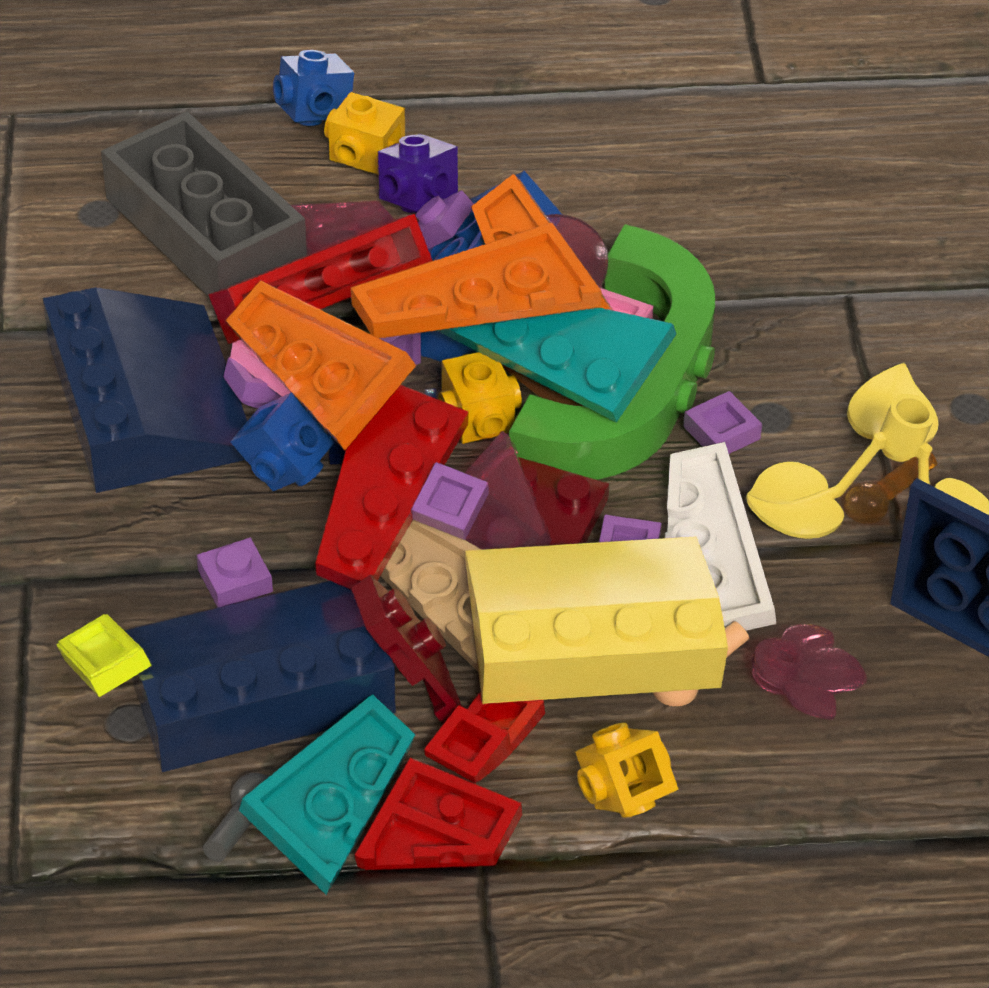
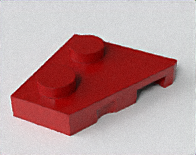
M409 758L355 853L357 867L364 870L495 866L523 815L521 802Z

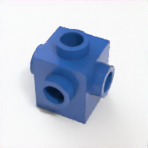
M303 50L298 56H281L279 75H276L273 81L275 101L294 122L307 126L319 125L322 123V120L327 119L330 111L337 109L347 95L353 91L354 72L336 53L326 54L318 50Z
M292 393L259 407L230 441L249 463L253 473L265 482L272 491L292 483H296L300 487L310 482L322 470L324 465L320 460L334 444L333 440L321 428L319 422Z

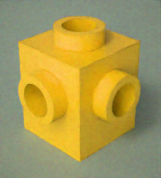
M350 92L337 109L330 111L325 122L324 134L326 138H329V159L379 175L378 151L399 143V139L405 136V108Z
M479 352L442 360V392L438 393V400L469 412L468 426L460 438L461 443L465 444L509 433L515 421V409L520 408L522 405L521 391L515 376H507L501 363Z
M618 723L595 732L592 735L593 744L575 751L581 767L577 772L579 786L586 799L591 804H594L596 809L617 812L623 818L632 817L655 807V800L679 790L671 769L669 754L660 739L658 731L628 728L627 723Z

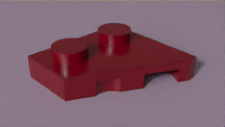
M504 453L488 482L489 494L484 502V506L500 520L511 523L515 527L516 533L531 545L538 541L544 546L581 544L587 542L608 501L609 483Z
M372 575L367 576L351 587L366 630L383 651L390 656L411 686H414L421 680L424 681L434 706V714L444 724L456 707L462 705L441 654V650L446 647L442 634L429 618L426 617L420 621L414 615L409 602L398 589L394 588L388 591Z

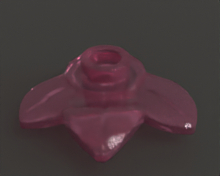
M813 624L791 626L785 630L781 639L769 638L761 641L752 654V674L755 681L763 689L774 694H785L792 706L801 712L818 718L833 720L837 709L833 694L858 689L867 682V675L857 659L842 649L833 648V633L824 627Z

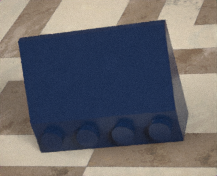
M97 287L43 298L50 350L96 493L245 460L230 441L245 425L247 418L239 398L223 377L226 362L204 305Z
M916 478L910 485L890 604L988 657L989 515Z
M332 581L124 630L143 648L152 665L132 677V681L162 772L327 731L372 694L393 714L396 713L395 666L392 659L366 630L352 590Z

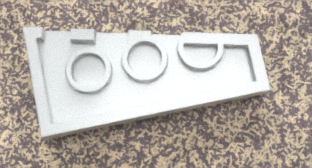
M725 442L670 454L667 501L668 528L665 538L697 536L720 599L725 628L733 621L738 622L746 631L776 624L775 608Z

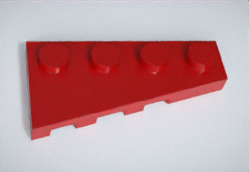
M400 385L346 448L316 559L317 576L348 589H351V587L369 575H372L378 581L413 521L411 509L436 462L443 465L446 464L467 428L468 411L403 385Z

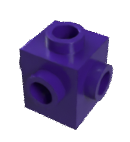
M418 134L401 137L399 143L378 151L379 199L399 205L405 212L417 213L432 198L439 196L443 200L458 192L457 146Z

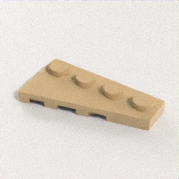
M413 520L381 577L393 589H398L407 599L410 606L423 619L429 618L436 625L443 638L478 671L465 551L482 549L466 540Z

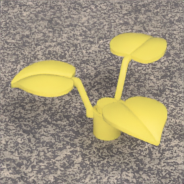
M905 363L896 365L874 376L862 385L851 398L847 408L849 423L859 435L872 439V442L836 486L828 488L826 478L818 470L799 462L775 464L765 469L758 476L754 486L747 493L746 499L748 506L764 523L783 534L796 538H820L834 532L844 519L843 509L834 499L839 498L845 493L880 449L889 459L898 462L908 461L913 457H917L918 479L930 484L929 456L932 452V447L928 442L936 435L939 425L938 417L929 400L913 381ZM945 478L936 484L935 488L989 515V500L973 486L953 478Z

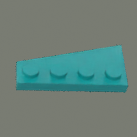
M592 308L436 330L615 422L619 420L676 336L672 323L604 308Z

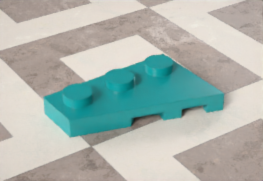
M372 694L244 796L241 800L239 811L327 895L410 750L416 734Z

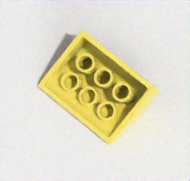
M697 536L465 551L482 704L721 688L728 644L720 599Z

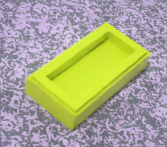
M108 614L101 615L56 644L66 663L98 697L103 696L152 666L143 648Z

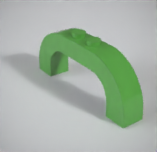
M624 224L606 258L605 290L654 306L653 313L663 322L672 323L676 336L617 422L585 406L562 404L529 394L509 430L510 455L598 480L626 472L649 459L660 449L670 435L680 413L685 414V411L692 408L697 392L696 382L699 377L707 378L715 355V348L711 347L715 313L714 286L706 269L693 254L669 238Z

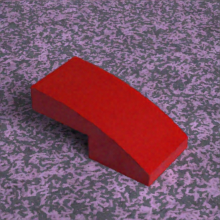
M480 692L467 709L460 705L456 707L425 747V756L476 784L496 769L534 729L545 715L544 701L532 700L482 704Z

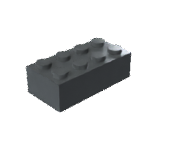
M184 112L101 151L106 198L208 297V294L307 255L305 218L189 112Z

